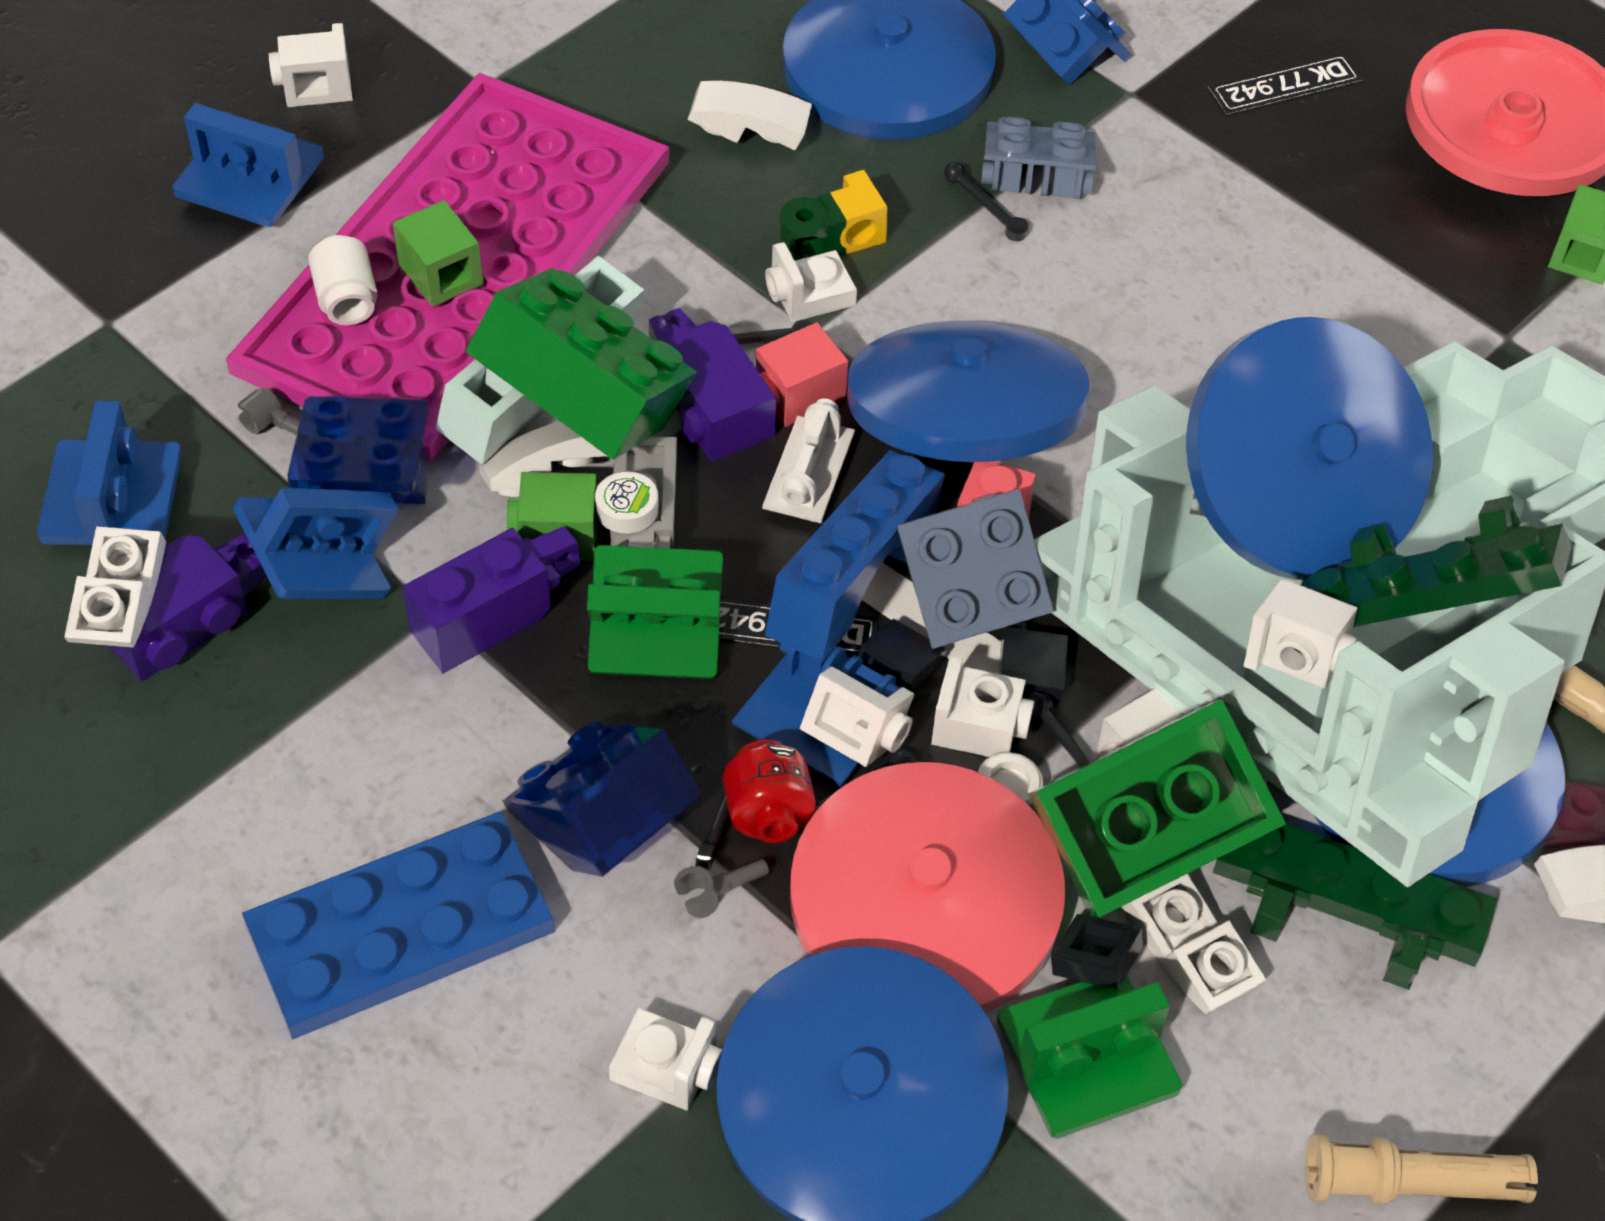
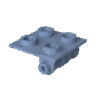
M1012 116L1001 117L998 122L987 121L984 160H993L994 162L983 161L981 184H991V190L1019 193L1023 163L1027 164L1024 194H1030L1034 165H1043L1041 195L1047 196L1051 166L1055 167L1052 196L1080 199L1081 194L1091 195L1094 172H1086L1084 170L1096 171L1095 132L1085 131L1086 128L1083 125L1073 122H1057L1053 124V128L1031 126L1029 120Z
M1020 489L996 495V493L983 495L972 499V503L896 525L932 649L1054 612Z

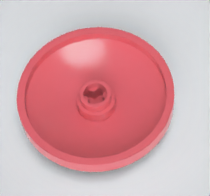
M1487 29L1463 33L1439 43L1423 56L1415 68L1406 96V116L1414 137L1428 155L1458 177L1475 185L1501 193L1520 196H1551L1576 191L1579 184L1588 186L1605 175V68L1584 52L1545 35L1520 30Z
M931 762L903 763L884 767L852 780L830 796L814 813L799 839L791 869L790 903L795 930L808 957L824 951L845 947H877L904 952L929 962L953 977L974 997L984 1012L987 1013L1018 995L1032 982L1049 958L1057 940L1064 913L1065 878L1058 850L1041 819L1013 791L988 776L963 767Z

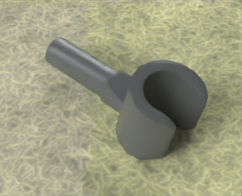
M266 388L253 391L237 404L243 411L239 415L240 423L253 434H258L273 423L278 428L285 429L314 445H318L323 438L322 431L290 416V413L284 411L277 397Z
M763 859L713 877L706 869L700 866H691L684 868L677 874L674 879V886L679 895L688 894L697 888L705 889L701 895L692 897L685 902L690 915L697 918H705L716 910L720 895L768 875L769 870Z

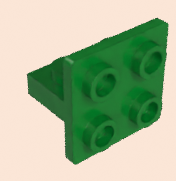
M597 546L594 555L593 584H588L587 612L590 618L589 671L593 674L714 679L717 675L723 567L722 553L707 550Z
M1126 975L1118 990L1078 982L998 1011L997 1024L1052 1138L1058 1139L1180 1094L1182 1081L1160 1040L1170 1005L1158 982L1134 989L1128 975Z

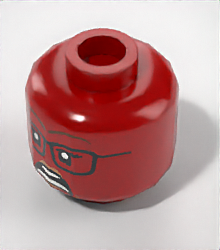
M759 740L744 746L726 765L723 774V784L729 815L734 828L743 835L767 843H780L792 838L814 815L816 800L805 757L795 748L775 740Z

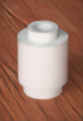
M343 235L329 236L316 244L309 253L308 261L320 309L327 314L332 322L339 325H354L365 321L372 315L374 304L377 300V289L366 246L356 238Z

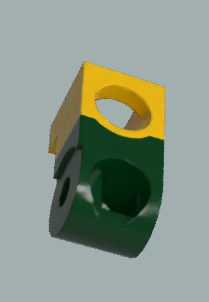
M865 170L843 176V189L821 195L816 199L807 197L795 198L787 202L780 211V243L785 242L794 261L834 250L837 251L839 256H843L886 243L887 205Z

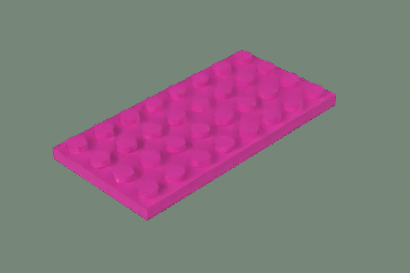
M479 72L335 234L356 238L366 246L377 289V300L374 304L372 315L365 321L354 325H339L332 322L318 305L311 270L308 265L226 357L229 374L260 388H266L273 394L432 463L449 441L448 438L436 430L445 384L475 360L465 350L495 293L550 268L563 270L574 276L593 260L669 164V147ZM445 200L479 243L483 285L431 307L398 263L392 222Z

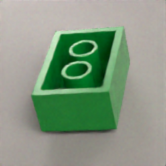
M554 268L497 291L465 350L475 360L612 460L666 427L697 371L682 361V355L674 347L663 341L652 340L633 326L632 318L623 310L611 305H604L585 291V285L576 276Z
M1223 699L1208 703L1028 793L1043 825L1058 850L1060 859L1089 916L1097 918L1286 825Z

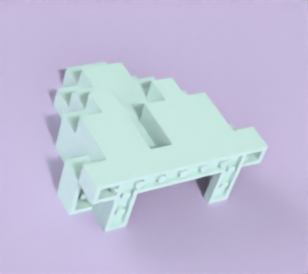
M1454 341L1404 367L1422 398L1428 416L1433 446V465L1431 481L1423 508L1412 529L1395 548L1397 555L1405 557L1434 551L1447 543L1464 541V538L1467 536L1480 534L1478 514L1484 502L1510 495L1514 499L1513 506L1520 523L1528 522L1529 526L1537 529L1562 523L1572 547L1563 583L1560 587L1353 627L1352 636L1360 638V642L1356 641L1338 652L1333 677L1326 689L1262 664L1257 671L1244 667L1255 612L1281 578L1300 586L1303 580L1279 577L1250 564L1236 554L1220 538L1205 517L1192 487L1187 464L1186 432L1190 409L1153 385L1099 411L1091 469L1086 475L1081 516L1034 539L1054 610L1052 614L1151 690L1156 689L1183 715L1208 703L1223 699L1260 774L1406 887L1411 886L1462 852L1478 801L1533 765L1561 673L1582 661L1605 589V551L1594 545L1605 538V376L1552 345L1502 370Z

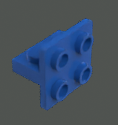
M1016 0L1003 13L1042 58L1069 85L1107 47L1124 62L1132 55L1119 41L1126 32L1102 10L1095 0Z
M195 103L184 116L193 160L172 187L177 198L266 227H272L324 159L323 148L319 145L297 139L295 134L283 131L282 129L270 127L235 116L226 111H219Z
M95 401L87 439L61 440L57 443L37 529L40 543L50 545H93L96 526L159 531L166 540L182 457L179 443L138 441L135 427H127L120 401Z
M280 488L275 498L239 497L233 506V511L273 589L280 598L384 599L391 587L373 556V552L399 511L390 492Z

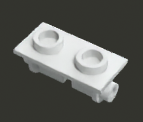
M825 398L819 399L816 403L808 406L805 417L797 415L764 500L763 509L822 523L855 434V429L841 426L839 408L834 401Z

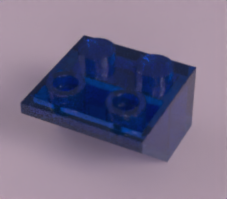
M598 721L590 723L575 732L567 741L570 748L555 760L543 761L524 772L517 780L519 788L502 800L509 813L572 871L603 877L703 794L662 728L632 726L631 724H603Z

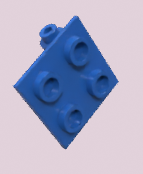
M781 643L780 651L786 653V655L734 717L732 724L759 740H775L795 748L805 757L809 769L842 787L860 763L799 729L819 675L832 666L887 698L899 690L900 687L895 685L896 678L890 674L882 676L864 666L863 660L856 655L851 658L847 657L846 650L840 646L833 649L825 660L821 662Z

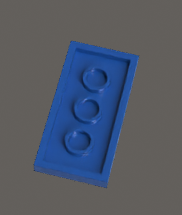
M501 811L242 912L246 928L292 1040L555 932L554 919Z

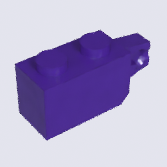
M680 308L670 310L665 315H657L648 319L649 337L652 340L663 341L674 347L682 355V361L697 371L676 409L686 438L691 443L698 441L711 462L775 437L776 397L727 325L709 321L697 326Z
M564 526L532 540L529 538L523 540L512 527L403 585L402 589L411 634L442 674L479 655L543 618L551 607L549 591L561 582L560 578L580 564L578 542Z
M246 534L214 549L201 536H181L165 547L153 599L135 646L121 647L108 645L141 682L160 670L172 667L181 660L184 654L213 635L227 631L239 618L248 613L244 596L265 579L267 575Z

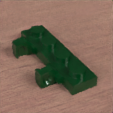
M1510 495L1484 502L1478 514L1480 534L1467 536L1464 538V541L1447 543L1434 551L1403 557L1402 555H1397L1384 524L1360 528L1350 542L1352 560L1340 562L1337 568H1326L1312 574L1310 577L1303 578L1301 586L1357 607L1353 626L1357 627L1560 587L1563 583L1572 545L1562 523L1538 529L1529 526L1528 522L1520 523L1513 506L1514 499Z
M1288 824L1218 858L1212 872L1248 885L1246 892L1262 897L1250 933L1276 942L1289 905L1293 904L1304 909L1306 907L1379 932L1380 936L1394 940L1382 981L1407 990L1411 988L1414 975L1418 974L1423 956L1438 961L1439 957L1443 955L1476 967L1483 953L1498 899L1427 874L1411 886L1406 887L1360 850Z

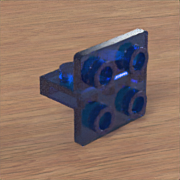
M307 397L304 402L287 474L289 487L390 492L395 503L426 504L428 479L424 438L429 416L428 402L425 400L400 398Z

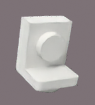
M785 242L772 246V267L767 268L765 271L766 284L774 302H782L791 322L856 305L857 289L836 250L794 261Z
M831 666L819 675L799 729L867 767L887 750L892 753L896 752L905 741L913 723V719L907 716V712L914 693L901 687L887 698Z
M638 1008L608 1068L609 1080L688 1111L698 1089L702 1088L709 1091L718 1074L722 1049L716 1047V1021L702 1016L696 1029H692Z

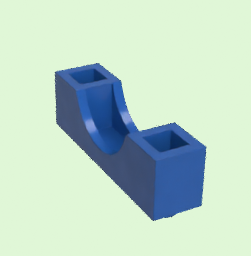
M889 450L777 574L765 636L823 662L852 627L862 598L885 558L889 555L906 562L896 525L936 513L945 473L924 465L914 457L901 455Z

